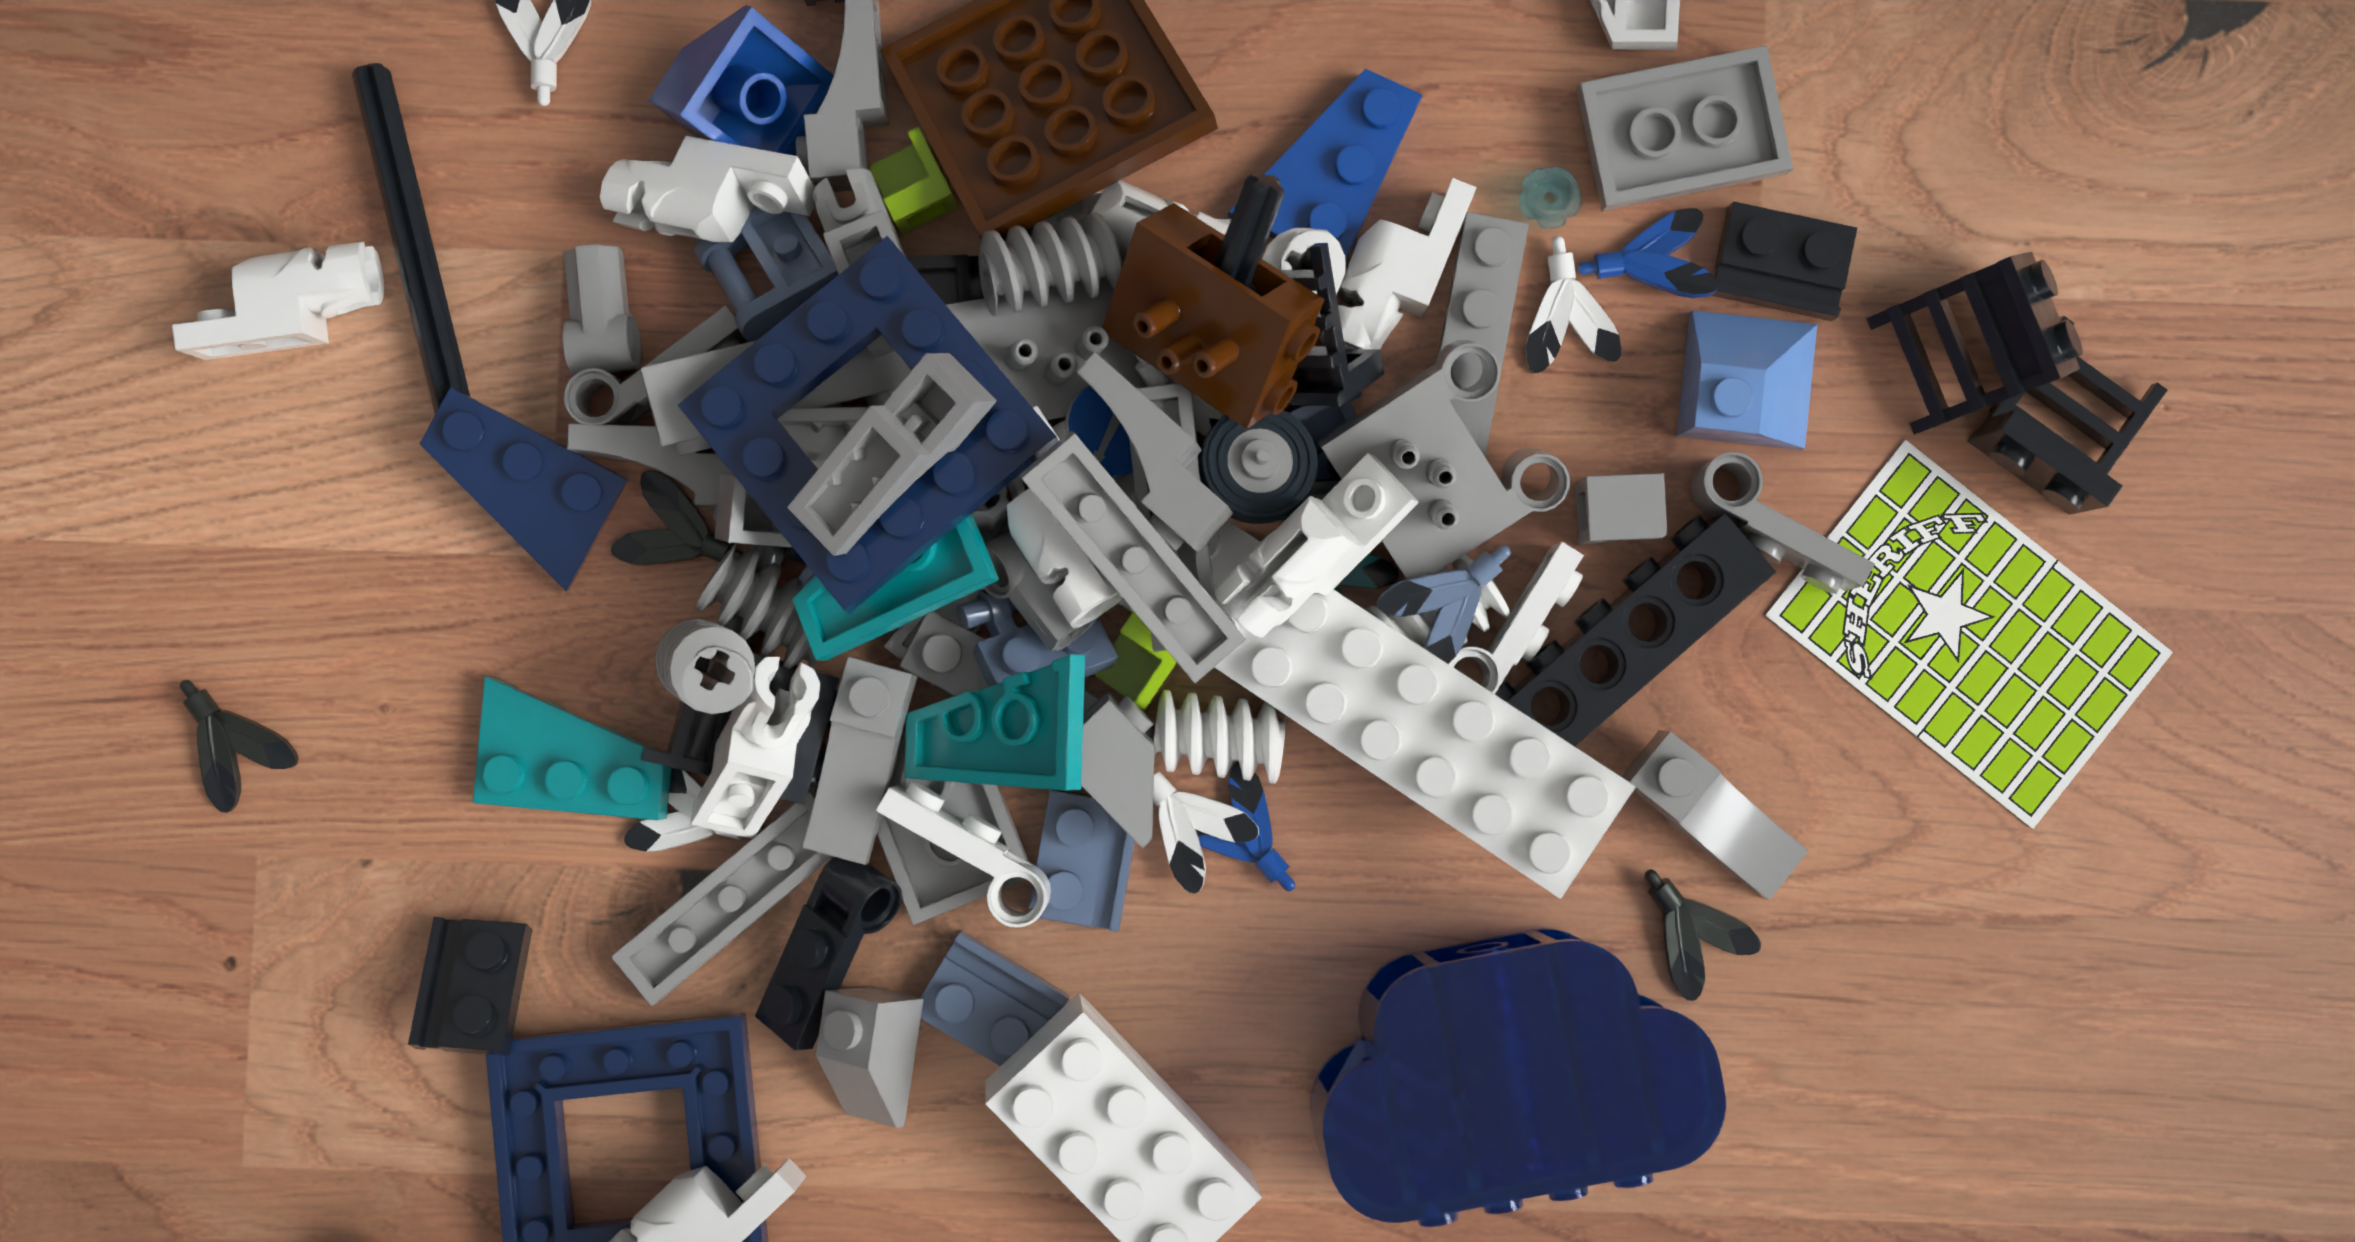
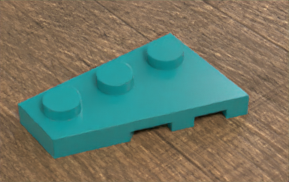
M971 514L850 614L842 609L816 576L792 601L815 660L828 661L998 581L999 578L974 516Z
M1070 654L1053 660L1050 665L1034 671L1020 672L1002 679L1003 682L978 691L965 692L907 713L904 778L1064 791L1081 790L1085 655Z
M485 676L473 803L649 820L667 819L671 767L640 759L643 746L654 747L605 725H598L566 711L567 708L547 699H540L515 688V685L502 679Z

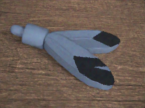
M1505 545L1500 546L1491 555L1484 551L1465 568L1466 570L1442 571L1393 584L1378 598L1377 607L1385 614L1398 617L1417 615L1438 609L1425 642V649L1449 664L1457 656L1466 639L1480 599V586L1483 588L1503 571L1499 565L1510 556V548Z

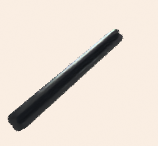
M371 63L356 67L353 70L352 78L434 413L436 414L450 387L470 396L392 75L389 69L381 63Z

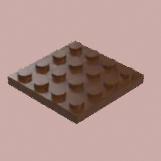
M974 0L880 50L980 239H982V235L986 231L995 230L1005 241L1008 230L1011 227L1019 225L1026 230L1036 223L1059 213L1218 129L1212 109L1145 0Z

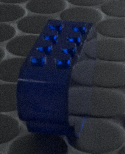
M1550 928L1532 929L1412 952L1386 962L1369 979L1359 1002L1358 1022L1361 1039L1364 1042L1366 1058L1364 1057L1361 1063L1344 1073L1332 1087L1356 1044L1351 1043L1339 1049L1320 1068L1314 1080L1310 1096V1111L1317 1148L1338 1192L1344 1200L1356 1211L1371 1219L1388 1223L1418 1220L1419 1225L1423 1227L1450 1224L1458 1220L1457 1212L1483 1207L1484 1212L1488 1214L1512 1212L1524 1206L1523 1199L1546 1194L1553 1201L1574 1200L1586 1196L1589 1193L1588 1186L1612 1181L1617 1188H1634L1650 1184L1654 1181L1653 1173L1677 1169L1701 1157L1712 1146L1719 1135L1726 1112V1094L1720 1062L1714 1045L1702 1028L1688 1017L1671 1009L1664 1008L1654 1000L1638 994L1629 971L1609 951L1590 942L1583 941L1565 931Z

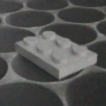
M1767 45L1581 82L1576 89L1601 212L1783 176L1793 169Z
M905 721L900 738L903 739L890 787L899 785L907 789L912 781L930 789L945 799L941 807L943 811L961 821H964L966 815L970 813L989 822L1002 831L997 841L1010 847L1008 851L1028 861L998 785L904 778ZM882 815L877 835L895 881L902 890V898L913 925L987 896L989 886L994 878L993 876ZM1021 877L1010 878L1005 881L1002 889L1027 879Z

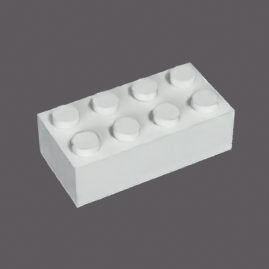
M1080 993L1069 1001L1017 1052L985 1080V1104L1120 1242H1216L1262 1198L1252 1171Z

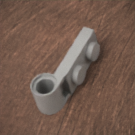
M725 305L644 367L746 343L747 340L743 338L736 326V313ZM585 369L575 374L569 380L564 392V403L568 413L577 422L588 426H631L651 411L640 370L626 381H623L602 369ZM610 386L614 394V402L611 409L600 417H594L590 410V401L593 394L602 387Z
M1738 452L1724 453L1701 466L1694 474L1690 490L1696 506L1711 517L1726 513L1767 561L1778 564L1783 558L1804 569L1801 576L1803 580L1818 589L1832 594H1837L1839 589L1847 591L1862 587L1865 584L1875 563L1757 501L1762 490L1763 477L1759 466L1749 456ZM1717 469L1727 470L1737 478L1739 494L1735 501L1725 500L1715 492L1713 476Z

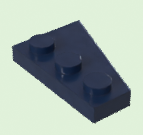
M451 387L420 442V445L565 591H569L628 482V479L578 453L568 450L567 447Z

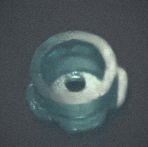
M1559 167L1538 168L1529 173L1522 183L1524 192L1519 196L1520 210L1527 219L1538 221V225L1542 228L1555 229L1563 226L1566 218L1575 216L1581 206V193L1573 175L1565 169ZM1548 192L1555 195V202L1547 203L1544 200V194Z

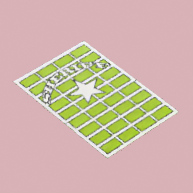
M1907 440L1901 444L1827 537L1875 563L1865 584L1862 587L1847 591L1839 589L1837 594H1832L1818 589L1803 580L1801 576L1804 569H1802L1765 615L2032 829L2035 828L2173 653Z

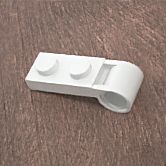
M1563 542L1552 545L1512 608L1510 617L1504 621L1487 651L1478 647L1461 648L1449 665L1454 667L1459 660L1465 657L1473 659L1480 665L1483 672L1481 686L1495 694L1511 667L1517 665L1521 657L1531 661L1543 645L1550 629L1543 626L1542 623L1555 603L1564 607L1576 591L1583 575L1575 571L1584 555Z
M911 781L907 789L899 785L888 788L876 810L878 813L994 877L988 889L987 903L992 915L1000 923L1009 927H1025L1035 922L1041 916L1050 900L1051 887L1049 880L1040 868L1008 851L1010 847L997 841L1002 833L1000 829L970 813L966 815L964 821L959 820L941 809L945 802L943 797L918 783ZM1021 877L1030 881L1037 892L1036 905L1027 911L1011 909L1005 903L1002 896V888L1006 880Z

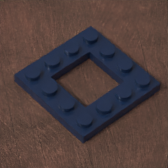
M888 236L678 404V407L842 609L849 614L1058 442L1057 436ZM880 335L885 338L911 371L926 353H950L997 400L996 403L957 449L945 454L919 477L874 522L847 554L833 556L787 508L817 472L818 468L784 428L778 418Z
M746 1012L512 1037L509 1056L486 1054L503 1242H609L622 1229H631V1220L633 1218L574 1224L563 1100L683 1088L691 1170L704 1166L708 1167L743 1202L736 1191L761 1167ZM766 1219L742 1242H768Z

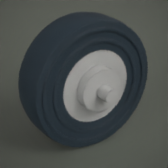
M1284 410L1276 416L1269 413L1248 429L1224 415L1208 432L1199 457L1202 483L1229 506L1233 512L1230 516L1231 518L1250 524L1271 523L1292 514L1310 494L1318 471L1317 452L1310 433L1296 417Z

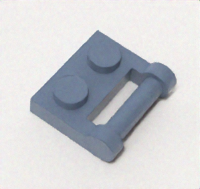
M754 207L742 227L741 233L734 242H711L698 239L694 248L695 255L701 266L706 271L714 273L737 313L735 317L736 326L743 338L748 342L760 339L839 275L831 254L806 215L786 211L780 214H772ZM750 247L774 289L759 297L756 296L735 261L737 253Z

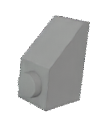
M1106 692L1083 714L1081 786L1144 848L1152 840L1155 747L1152 737L1146 732L1153 725V722L1128 696L1118 703Z
M873 986L825 991L816 1057L846 1114L895 1128L904 1127L924 999Z

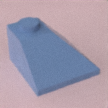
M1693 310L1689 312L1676 437L1795 450L1805 449L1817 324Z

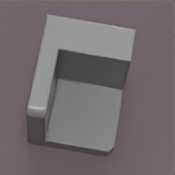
M1664 473L1587 476L1575 483L1578 545H1601L1620 540L1660 539L1666 536L1667 520Z

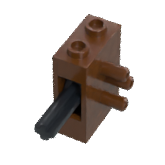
M1257 172L1251 173L1246 178L1225 235L1175 203L1137 222L1102 326L1108 337L1246 429L1269 413L1275 416L1280 414L1293 398L1298 383L1292 378L1298 363L1309 354L1318 339L1320 329L1314 324L1325 300L1261 259L1285 194L1277 177L1273 175L1265 176Z

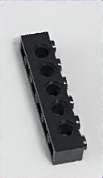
M1726 513L1709 518L1707 521L1699 514L1670 538L1676 546L1675 549L1658 563L1650 556L1636 566L1622 579V582L1628 587L1624 593L1610 605L1604 598L1591 605L1574 621L1580 631L1562 646L1556 639L1546 644L1531 661L1526 662V665L1532 672L1514 688L1508 681L1503 682L1495 695L1537 721L1531 711V701L1539 690L1543 688L1552 690L1559 698L1560 712L1553 722L1543 726L1573 746H1576L1766 582L1776 571ZM1685 564L1695 567L1703 579L1702 590L1695 599H1690L1683 595L1677 584L1678 573ZM1638 605L1649 609L1655 618V630L1646 641L1637 639L1629 629V615ZM1591 646L1600 649L1608 661V669L1605 676L1596 683L1588 681L1580 670V658L1584 651Z

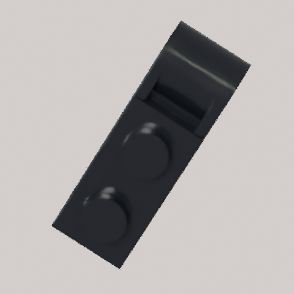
M838 857L832 858L822 869L807 904L803 905L755 1017L793 1050L813 1049L819 1036L825 991L840 989L864 934L880 931L894 918L902 901L901 888L870 863L864 865Z

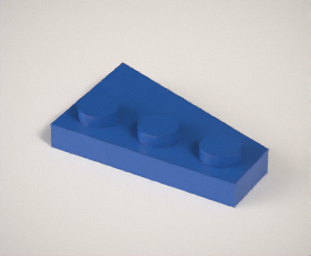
M1365 69L1264 174L1265 176L1273 175L1277 177L1285 194L1269 237L1274 239L1280 233L1293 228L1327 230L1339 241L1346 261L1423 95ZM1236 205L1228 212V218H1232Z

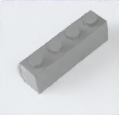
M756 341L640 368L661 446L675 443L678 456L712 448L678 407V404ZM866 347L792 408H842L841 402L865 396L868 407L884 405L909 375L911 369L895 351L874 359L868 347Z

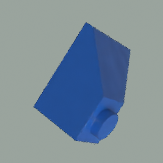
M745 5L683 47L648 102L696 138L796 156V137L806 136L804 115L817 114L827 95L834 75L754 8Z

